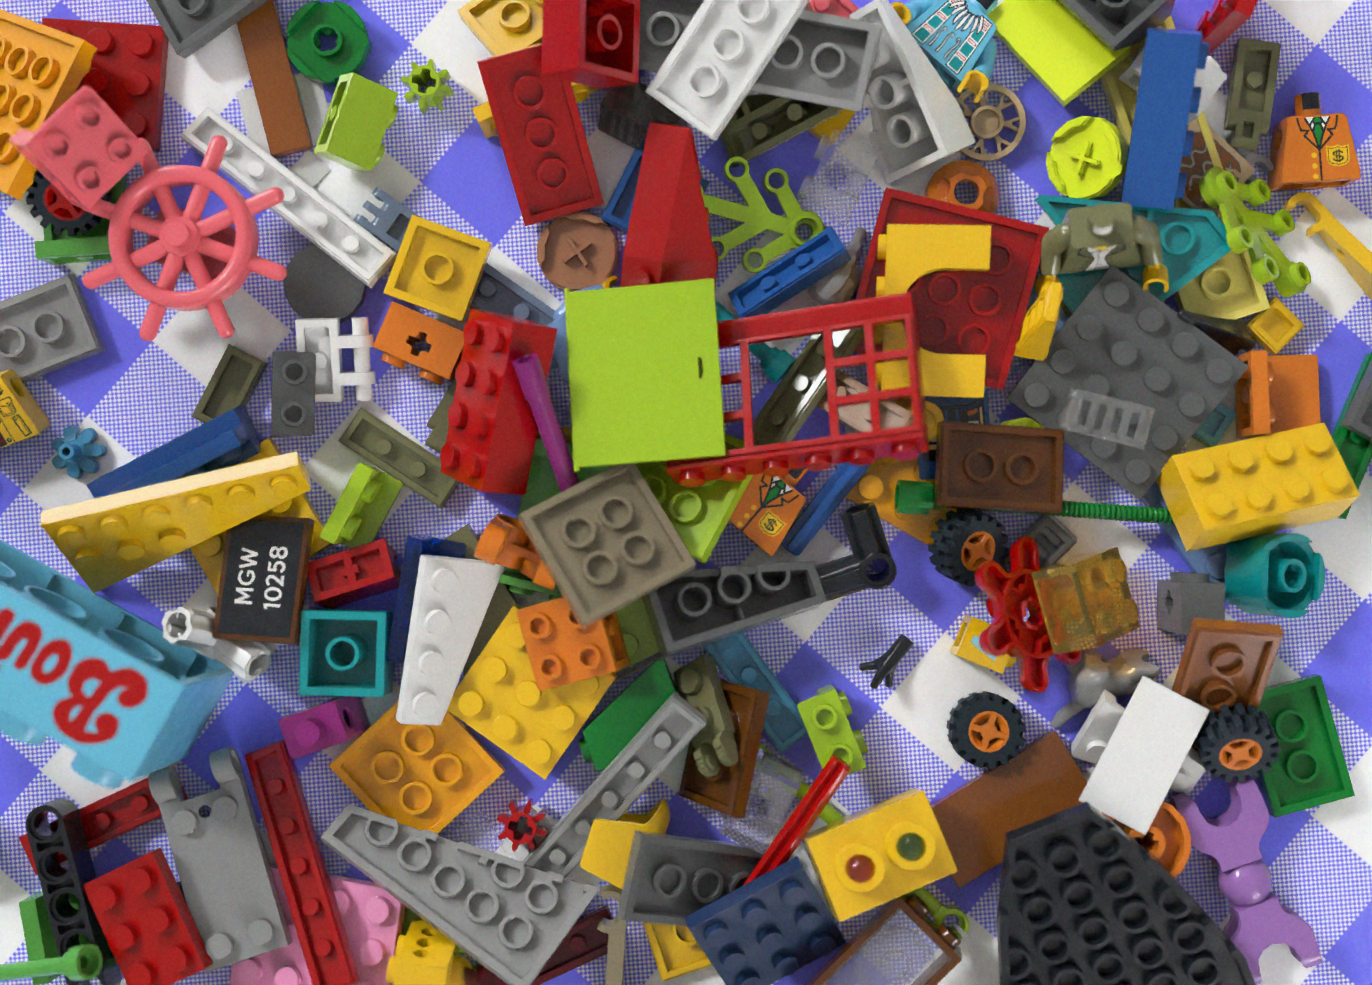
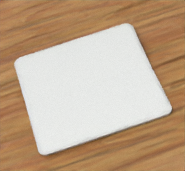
M307 150L289 168L291 172L312 188L330 171L310 150Z

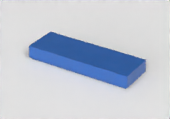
M831 226L729 292L728 295L739 318L768 314L852 258Z

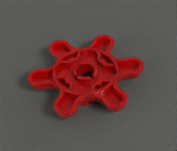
M1025 536L1020 537L1010 547L1011 568L1009 573L1003 570L995 561L983 563L975 572V582L979 589L988 596L987 610L993 618L991 625L981 632L979 644L982 651L986 654L1000 657L1007 653L1011 657H1016L1022 687L1026 690L1040 693L1044 692L1049 685L1048 660L1051 655L1060 663L1067 665H1076L1082 658L1080 641L1069 632L1064 622L1065 607L1076 599L1077 587L1072 576L1067 573L1058 574L1052 580H1049L1041 571L1039 550L1036 542L1032 538ZM1027 608L1030 616L1027 621H1023L1022 618L1026 617Z

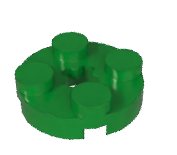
M317 0L309 2L295 12L287 26V53L293 65L309 80L323 83L328 87H335L340 75L352 72L358 74L371 52L372 45L364 22L353 8L340 1L333 0V2L321 3ZM323 34L328 37L334 34L338 35L335 41L337 46L333 50H319L322 46L319 38Z

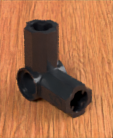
M874 502L857 504L840 512L853 554L815 566L827 601L868 588L884 589L895 580L897 574L896 564L892 558ZM880 558L886 561L884 570L878 574H871L865 571L866 565L872 559Z

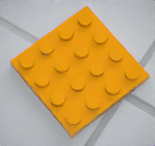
M0 9V191L21 201L25 191L33 183L36 168L8 140L20 129L35 132L75 94L82 78L91 67V60L97 48L83 39Z

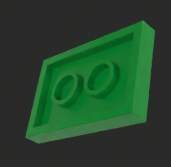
M1311 674L1265 687L1258 712L1263 710L1267 714L1280 746V752H1277L1279 757L1277 762H1270L1272 769L1267 773L1262 769L1258 770L1260 775L1259 781L1269 815L1276 818L1355 796L1321 675Z

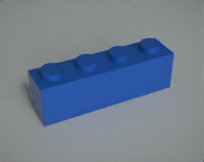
M1147 28L1121 203H1131L1132 206L1173 210L1175 198L1183 199L1187 173H1180L1182 156L1191 155L1194 130H1187L1189 113H1198L1202 87L1194 86L1196 70L1205 69L1209 49L1208 42H1201V31Z

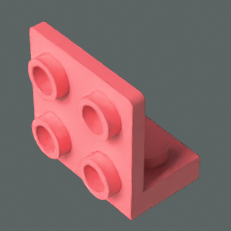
M83 86L35 132L20 129L8 140L72 205L86 210L93 207L148 153V149L93 89L88 86Z

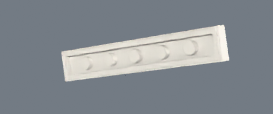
M207 106L180 134L182 140L203 157L211 138L215 135L224 136L228 145L219 170L253 196L272 187L282 189L284 192L283 201L269 209L369 288H372L395 262L397 257L395 252Z

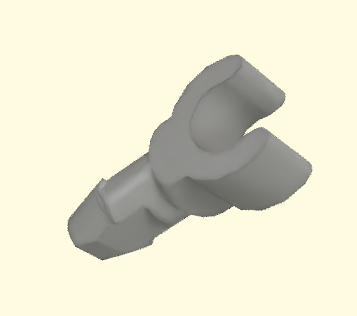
M1228 136V137L1226 138V141H1227V143H1228L1229 145H1230V136ZM1232 147L1251 165H1258L1265 174L1274 169L1271 160L1265 156H1259L1256 151ZM1252 174L1245 184L1257 180L1256 177Z

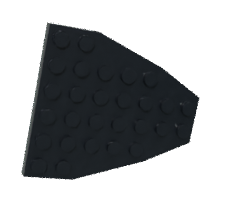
M1087 801L1006 833L996 918L999 985H1256L1247 961L1240 949L1164 865Z

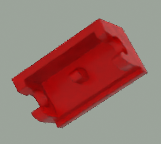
M383 538L309 562L308 577L315 603L324 608H337L406 586L405 579L395 564L394 559H397L398 556L394 548Z

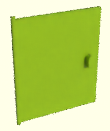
M714 278L570 292V288H565L564 299L574 472H580V468L726 456Z

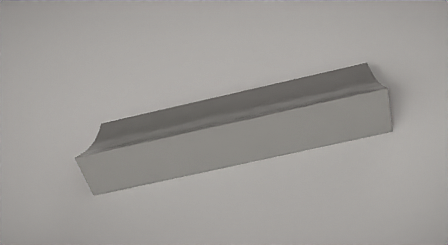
M640 0L639 70L654 73L659 71L704 0ZM803 10L750 91L862 113L883 28L878 23Z

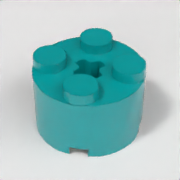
M1272 532L1229 542L1226 547L1227 559L1224 570L1225 599L1229 604L1236 605L1240 610L1249 614L1285 618L1302 617L1310 611L1305 609L1311 601L1319 600L1324 589L1325 564L1321 553H1314L1309 543L1313 542L1305 535L1297 533Z

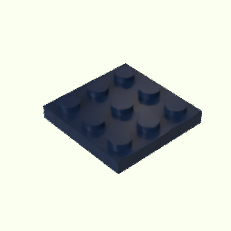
M798 857L789 860L685 917L690 932L726 985H770L846 944L839 927Z

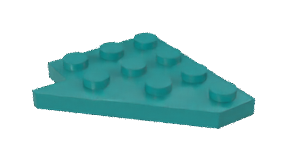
M1040 195L1035 199L1036 203L1055 226L1062 223L1067 211L1072 208L1095 206L1101 203H1121ZM1132 206L1135 215H1141L1153 221L1159 229L1163 261L1160 264H1163L1168 269L1169 290L1164 293V284L1156 281L1149 284V292L1162 302L1231 251L1226 240L1227 232L1225 225L1213 211L1177 207L1170 210ZM1039 263V266H1038V270H1037V271H1038V273L1042 276L1043 274L1040 273V263ZM1146 265L1118 268L1143 287L1142 271ZM1106 270L1059 273L1056 275L1063 286L1062 303L1071 314Z

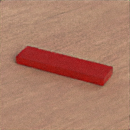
M148 777L78 809L89 850L162 816L159 804L156 803L151 794ZM182 785V792H183V795H184V799L187 800V799H189V798H188V796H187V794H186V792H185V790H184V787H183V785ZM57 819L49 824L53 828L58 829L59 821ZM22 835L19 837L20 842L36 875L38 873L28 835ZM59 852V863L67 861V856Z

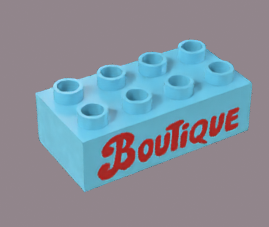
M0 539V732L17 741L36 746L43 745L47 737H50L77 752L70 764L75 773L96 785L117 789L120 788L124 779L129 782L135 781L188 757L235 672L222 662L210 659L192 648L172 645L163 638V629L102 595L93 593L91 589Z

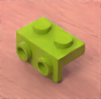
M829 684L817 689L818 695L797 704L822 770L832 756L841 758L850 766L848 775L867 767L862 755L868 753V749L860 730L852 731L847 716L853 714L844 691L837 693L836 689Z

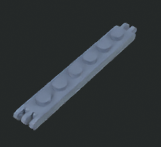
M376 187L372 194L376 199L384 202V205L380 209L366 200L362 207L374 215V219L370 222L366 217L357 213L353 220L398 252L412 214L420 216ZM486 263L472 301L473 305L482 311L512 315L546 326L553 322L554 309Z

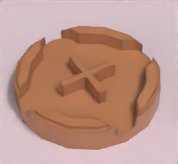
M574 212L554 219L542 230L537 243V261L544 277L554 287L562 291L565 288H570V292H574L597 284L601 285L613 275L618 263V244L611 229L599 217L587 212Z

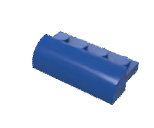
M239 405L215 417L213 420L98 477L86 485L94 499L232 467L260 452V441L248 412L244 406Z

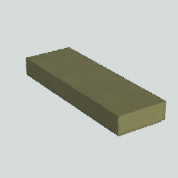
M360 407L338 441L391 477L401 481L402 484L440 509L445 507L460 484V481L440 472L441 461L439 457L362 407Z

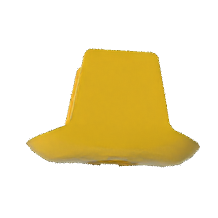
M662 797L652 810L644 815L625 812L619 820L594 819L580 867L623 889L635 830L665 834L667 831L671 812L666 799Z

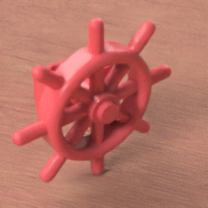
M215 135L211 138L201 167L191 165L160 167L149 142L144 138H138L148 149V153L139 161L144 175L127 187L116 204L100 199L89 210L81 208L88 213L110 220L108 244L112 262L86 273L82 278V283L88 289H95L121 277L131 290L149 301L148 309L139 330V336L144 341L150 342L156 338L166 309L176 311L207 309L219 336L229 338L234 334V326L224 307L223 301L240 289L251 272L275 281H282L287 276V269L283 265L257 256L259 235L254 216L281 203L284 199V192L279 187H272L245 199L233 185L217 175L228 145L226 138L222 135ZM193 186L185 210L178 207L171 191L172 188ZM211 191L217 194L228 208L200 221ZM153 198H156L160 207L156 219L141 214L142 210ZM134 229L150 235L146 246L136 251L133 248ZM152 262L164 265L157 285L148 279L141 270V267ZM180 272L191 275L197 289L190 291H173Z

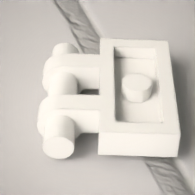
M368 317L352 318V334L340 333V318L296 319L297 352H312L316 355L315 402H342L344 400L343 385H355L357 401L372 400V384H375L376 380L375 370H371L370 347L373 346L374 341L373 334L369 333ZM341 348H353L354 371H343Z

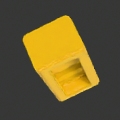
M1053 282L1026 311L1019 338L1015 345V356L1044 361L1047 358L1058 320L1063 292L1062 283Z

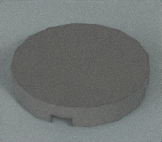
M311 244L297 252L287 265V276L283 280L285 297L292 309L303 318H340V323L356 314L363 305L366 296V284L315 244Z

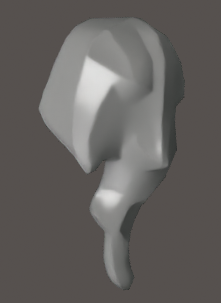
M857 227L852 240L845 247L852 259L809 287V294L819 305L847 302L858 289L863 268L858 269L855 267L857 259L861 257L862 244L866 237V230L863 227Z

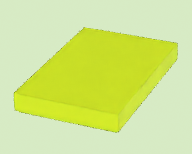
M1005 0L987 16L997 26L994 34L1063 107L1130 55L1129 46L1116 51L1108 48L1058 0Z

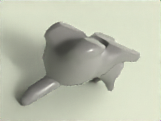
M1082 648L1080 662L1076 665L1066 664L1069 672V690L1072 700L1057 711L1051 726L1053 729H1057L1085 708H1093L1104 689L1116 697L1125 694L1133 695L1142 676L1155 681L1161 672V668L1158 665L1146 662L1149 659V652L1144 649H1127L1115 658L1107 660L1094 648Z

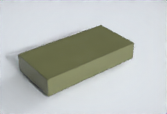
M228 344L191 417L206 423L239 405L246 408L268 363Z

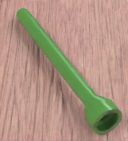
M84 944L71 947L60 957L0 964V982L63 974L72 981L91 980L101 971L103 964L102 954L96 945Z

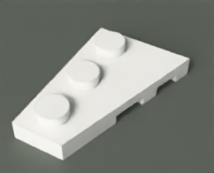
M1103 690L1098 702L1094 705L1071 743L1072 757L1096 765L1125 711L1124 707L1116 703V696L1107 690ZM1190 748L1169 790L1184 793L1188 796L1206 771L1203 768L1199 753L1193 748Z

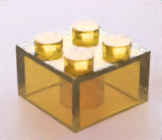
M1118 547L1075 555L1031 573L1054 654L1098 648L1140 627L1138 607L1132 599L1127 582V568L1120 557Z

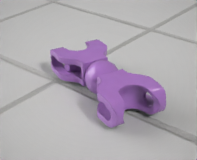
M1245 775L1246 782L1239 783L1236 776H1233L1231 782H1227L1230 789L1231 803L1227 811L1219 817H1203L1197 804L1184 793L1172 796L1169 803L1185 819L1191 835V846L1201 853L1210 855L1212 863L1219 868L1217 873L1218 886L1223 896L1228 900L1227 903L1231 912L1230 920L1224 927L1223 932L1240 949L1247 961L1255 984L1259 985L1262 981L1259 958L1263 950L1272 944L1288 945L1292 956L1300 961L1305 968L1319 965L1322 962V957L1311 926L1293 910L1280 905L1278 898L1271 892V872L1265 862L1261 860L1263 857L1259 848L1260 838L1266 832L1269 813L1259 788L1249 775Z

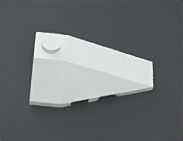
M873 0L850 15L851 19L878 23L883 28L864 108H870L873 131L869 132L870 145L887 184L976 143L959 103L888 0Z

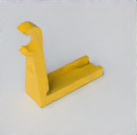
M1300 192L1293 195L1284 204L1283 208L1290 212L1295 208V205L1300 204L1314 217L1315 224L1306 229V237H1311L1318 233L1359 287L1372 300V252L1350 233L1313 194Z

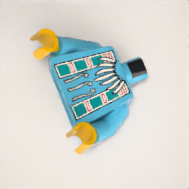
M910 0L904 4L893 2L891 4L905 26H907V29L946 86L954 93H961L963 89H969L975 94L973 102H979L988 88L989 80L994 72L998 45L992 35L996 31L997 26L987 16L996 7L998 0Z

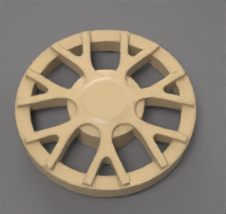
M989 83L984 97L979 100L981 107L973 113L963 101L974 93L969 89L965 90L956 100L964 109V117L971 118L970 131L979 138V141L972 150L965 147L959 151L966 157L981 162L995 161L1007 156L1016 148L1024 135L1026 115L1021 101L1008 88ZM989 91L1002 94L998 107L986 105ZM1005 97L1011 101L1007 104L1003 103ZM1014 105L1018 117L1004 121L1001 111ZM1019 121L1018 128L1013 126L1012 123ZM1003 127L1017 132L1012 143L998 135ZM994 139L997 153L985 154L984 140ZM1000 144L1007 146V148L1001 150ZM979 148L981 154L976 153L975 150Z

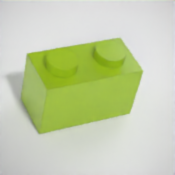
M354 72L340 75L314 153L357 172L372 171L373 166H378L384 154L385 145L382 144L386 128H390L396 119L398 106L395 105L398 93Z

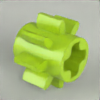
M429 59L427 65L421 66L412 62L411 67L413 70L409 77H401L403 85L411 88L404 95L405 100L408 104L418 100V106L422 114L427 112L428 107L437 106L439 110H444L442 102L445 96H454L452 88L443 84L451 78L448 70L443 69L437 73L436 64L433 59ZM429 80H432L435 87H428L426 93H423L420 86L425 87L429 84Z

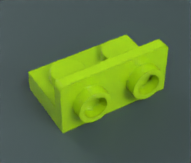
M359 462L319 537L332 544H344L349 548L374 542L403 488L402 482L370 464Z

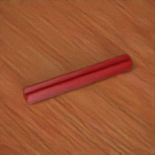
M832 756L743 886L789 860L848 775L850 766L844 760L837 756Z

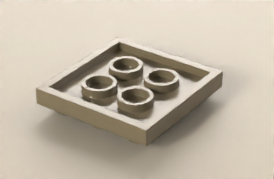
M635 463L614 465L520 513L518 517L519 522L582 629L688 573L696 566L694 559Z

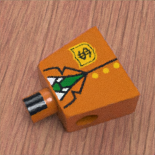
M1318 92L1296 95L1294 97L1295 116L1285 118L1276 124L1272 130L1269 160H1271L1274 169L1268 173L1267 179L1270 191L1345 187L1360 179L1361 170L1347 116L1343 113L1322 114L1320 93Z
M806 468L789 470L788 474L776 477L766 476L763 473L754 474L729 519L733 526L771 557L777 551L806 501V498L794 489L796 484L807 473L808 470Z

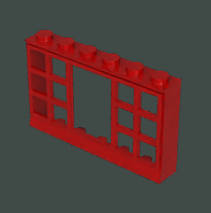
M911 292L718 321L719 349L740 346L741 372L721 375V386L742 383L743 410L723 412L724 423L743 420L745 448L726 450V456L667 461L666 471L677 484L685 487H698L704 485L707 480L722 479L727 482H738L745 480L747 475L763 473L766 476L776 477L789 473V470L806 468L810 471H823L831 468L832 464L849 462L851 465L863 466L873 463L878 458L893 457L897 460H909L916 458L919 453L930 452L917 310ZM905 321L907 348L875 353L873 326ZM864 327L866 354L835 359L833 332ZM823 334L830 436L754 446L749 345ZM908 359L910 386L878 391L876 363ZM867 365L869 392L837 396L835 369ZM911 397L914 425L881 429L879 401ZM870 403L872 431L840 435L838 407Z

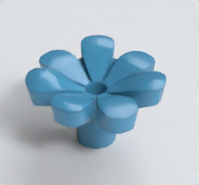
M75 425L64 428V438L58 437L52 442V448L58 451V455L52 459L53 466L57 469L67 467L68 475L74 479H81L84 471L90 474L97 473L100 465L94 458L104 457L107 453L105 444L93 443L97 438V431L93 428H86L80 434L78 427Z

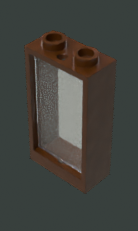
M912 893L910 896L904 894L888 901L804 985H937L962 960V951L958 946L961 940L946 924L943 923L939 927L928 916L931 910L915 893Z

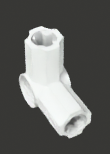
M184 606L176 610L167 611L161 621L164 630L163 638L172 645L192 648L210 659L220 661L245 680L254 681L257 676L265 673L272 661L270 659L271 650L262 643L212 638L216 607L210 606L207 612Z

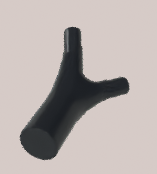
M900 634L888 651L881 657L871 662L859 664L861 671L877 670L870 683L872 689H877L884 678L886 687L893 686V676L897 665L914 645L905 635Z

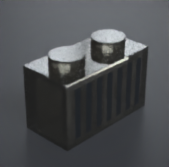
M641 82L639 84L610 88L601 102L598 130L635 150L644 152L649 122L691 127L690 123L645 91L648 86Z

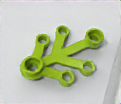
M735 156L725 163L723 174L729 182L736 184L747 206L706 195L702 186L701 191L704 205L708 207L709 214L744 223L721 237H711L712 242H717L722 247V254L718 257L719 261L727 256L728 251L764 230L783 234L761 249L751 248L742 255L741 264L744 270L749 273H758L766 267L767 262L790 249H797L823 232L825 226L817 214L802 210L788 185V175L781 168L770 169L762 179L763 188L768 193L776 195L786 217L771 213L749 174L748 162L742 157ZM731 163H739L743 167V175L741 177H734L730 173L729 166ZM771 174H777L781 177L782 186L780 188H773L769 184V176ZM799 225L809 227L810 236L808 239H801L798 236L797 228ZM756 253L760 256L761 265L758 268H752L748 264L749 254Z
M1217 166L1207 170L1205 177L1199 180V191L1204 201L1210 207L1220 208L1227 232L1226 240L1230 249L1236 254L1248 250L1252 263L1251 271L1258 283L1263 285L1273 280L1276 289L1285 298H1290L1305 291L1306 286L1311 283L1309 269L1303 262L1295 263L1289 261L1266 232H1273L1277 237H1281L1294 231L1295 221L1291 213L1284 208L1273 214L1247 209L1241 201H1248L1253 207H1258L1270 201L1271 191L1267 183L1260 178L1249 184L1237 182L1230 171H1224Z

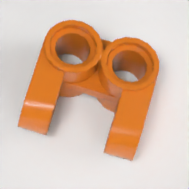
M496 514L485 527L476 547L474 557L492 565L499 564L507 568L519 569L522 574L533 579V583L553 591L556 583L519 520L507 515Z

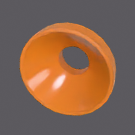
M958 160L942 166L933 174L927 183L924 197L996 214L999 204V189L994 176L987 168L973 161ZM970 182L976 187L978 194L974 203L967 205L957 201L954 189L958 183Z

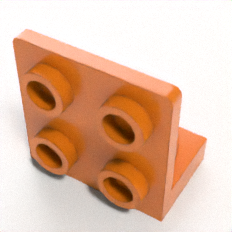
M1255 350L1235 356L1249 366L1234 384L1235 413L1237 414L1235 416L1236 439L1255 438L1321 423L1317 355H1268L1267 350Z
M564 597L517 610L534 678L540 691L616 672L630 664L616 612L582 629Z

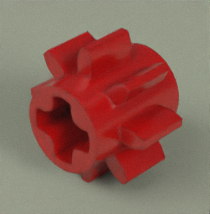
M532 798L523 806H518L514 799L511 800L509 803L511 815L500 813L497 817L500 823L505 824V829L500 832L498 838L505 839L507 837L513 842L512 851L514 852L520 844L527 843L531 850H534L536 847L535 834L546 836L548 832L546 827L540 825V820L546 816L547 811L541 810L537 812L532 808ZM521 816L528 818L527 826L529 827L525 833L517 831L518 823L516 822Z

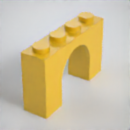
M887 224V234H878V260H886L885 277H877L876 297L906 293L910 286L919 278L936 271H988L990 267L991 226ZM903 322L875 326V344H883V352L907 348ZM920 347L925 396L984 398L986 355L937 354ZM908 359L876 363L878 386H881V390L910 386Z

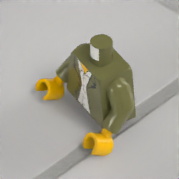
M1101 203L1095 206L1068 210L1062 223L1050 229L1042 238L1040 273L1043 275L1035 282L1037 298L1053 282L1060 283L1059 278L1056 276L1059 273L1106 270L1111 265H1114L1116 268L1146 265L1142 271L1143 290L1149 292V284L1158 281L1164 284V293L1169 290L1168 269L1163 264H1160L1163 261V253L1158 226L1141 215H1135L1131 203Z

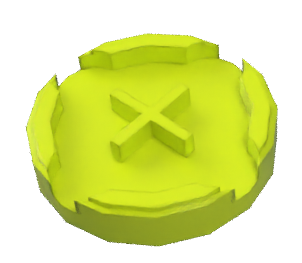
M1080 116L1069 120L1055 132L1050 141L1053 144L1046 157L1048 176L1056 190L1065 196L1091 200L1106 196L1119 184L1126 171L1128 151L1125 138L1116 125L1104 118Z

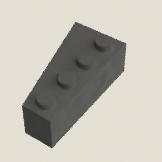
M813 561L760 564L748 567L724 566L714 569L696 570L694 568L642 597L662 658L816 609L827 602Z

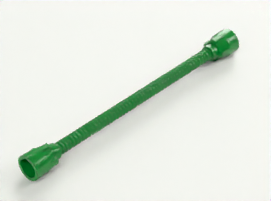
M908 480L897 481L894 495L895 513L929 515L931 509L941 510V508H944L934 506L935 489H933V483ZM1064 500L1062 513L1051 514V516L1056 515L1058 517H1088L1089 519L1125 520L1126 522L1135 521L1175 525L1169 510L1161 507L1109 505L1108 503L1093 504L1092 502H1067ZM999 511L1004 513H1013V511ZM1014 512V513H1016V514H1017V513H1020V514H1023V513L1029 514V512ZM1030 513L1031 515H1045L1044 513Z

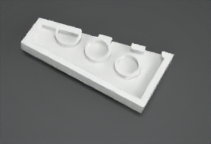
M420 555L396 720L400 724H442L504 566L499 564L492 565L476 559Z

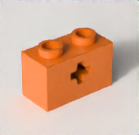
M392 301L372 347L383 352L380 360L400 369H404L406 363H409L421 369L419 377L441 386L444 379L453 382L455 379L456 368L461 362L464 338L463 331ZM426 339V342L431 345L429 353L426 351L419 353L413 347L415 341L423 342Z

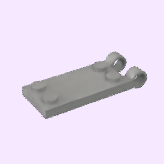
M228 746L209 754L211 771L215 780L220 785V789L185 800L180 777L173 766L159 769L148 776L151 794L156 803L159 804L188 909L206 946V952L213 962L212 965L205 969L206 973L292 943L243 776L240 758L233 746ZM204 805L211 808V814L208 817H204L201 814V809Z

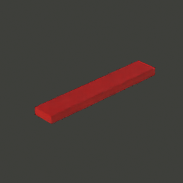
M280 740L244 755L312 985H353L360 982L294 761L289 755L285 740Z

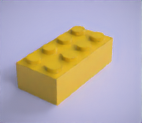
M1325 423L1172 455L1161 469L1162 474L1156 480L1187 552L1338 518L1360 497Z

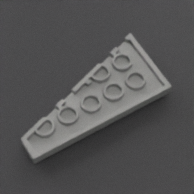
M351 804L345 807L321 836V841L508 985H531L600 889L587 883L583 885L565 879L563 875L551 871L547 873L523 865L521 861L461 841L458 843L440 837L438 833L426 829L422 831L398 823L396 819Z

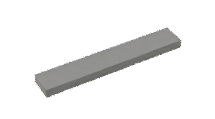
M674 692L536 845L535 849L528 854L522 861L523 865L547 873L551 871L566 878L581 862L594 819L619 820L705 726L707 717Z

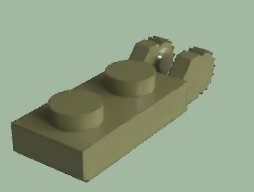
M703 654L673 672L679 696L707 717V723L695 735L692 743L695 748L693 755L697 762L698 770H700L704 777L711 778L719 772L718 759L724 766L730 767L739 761V752H737L738 748L733 735L735 733L734 725L715 660L712 656Z

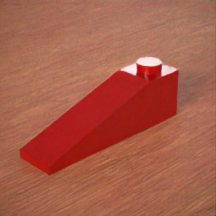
M649 122L623 252L620 287L714 278L716 290L719 259L716 245H712L708 222L711 220L708 207H705L700 186L702 175L691 127Z

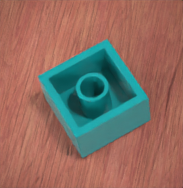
M310 608L301 610L299 695L385 697L392 693L395 610Z

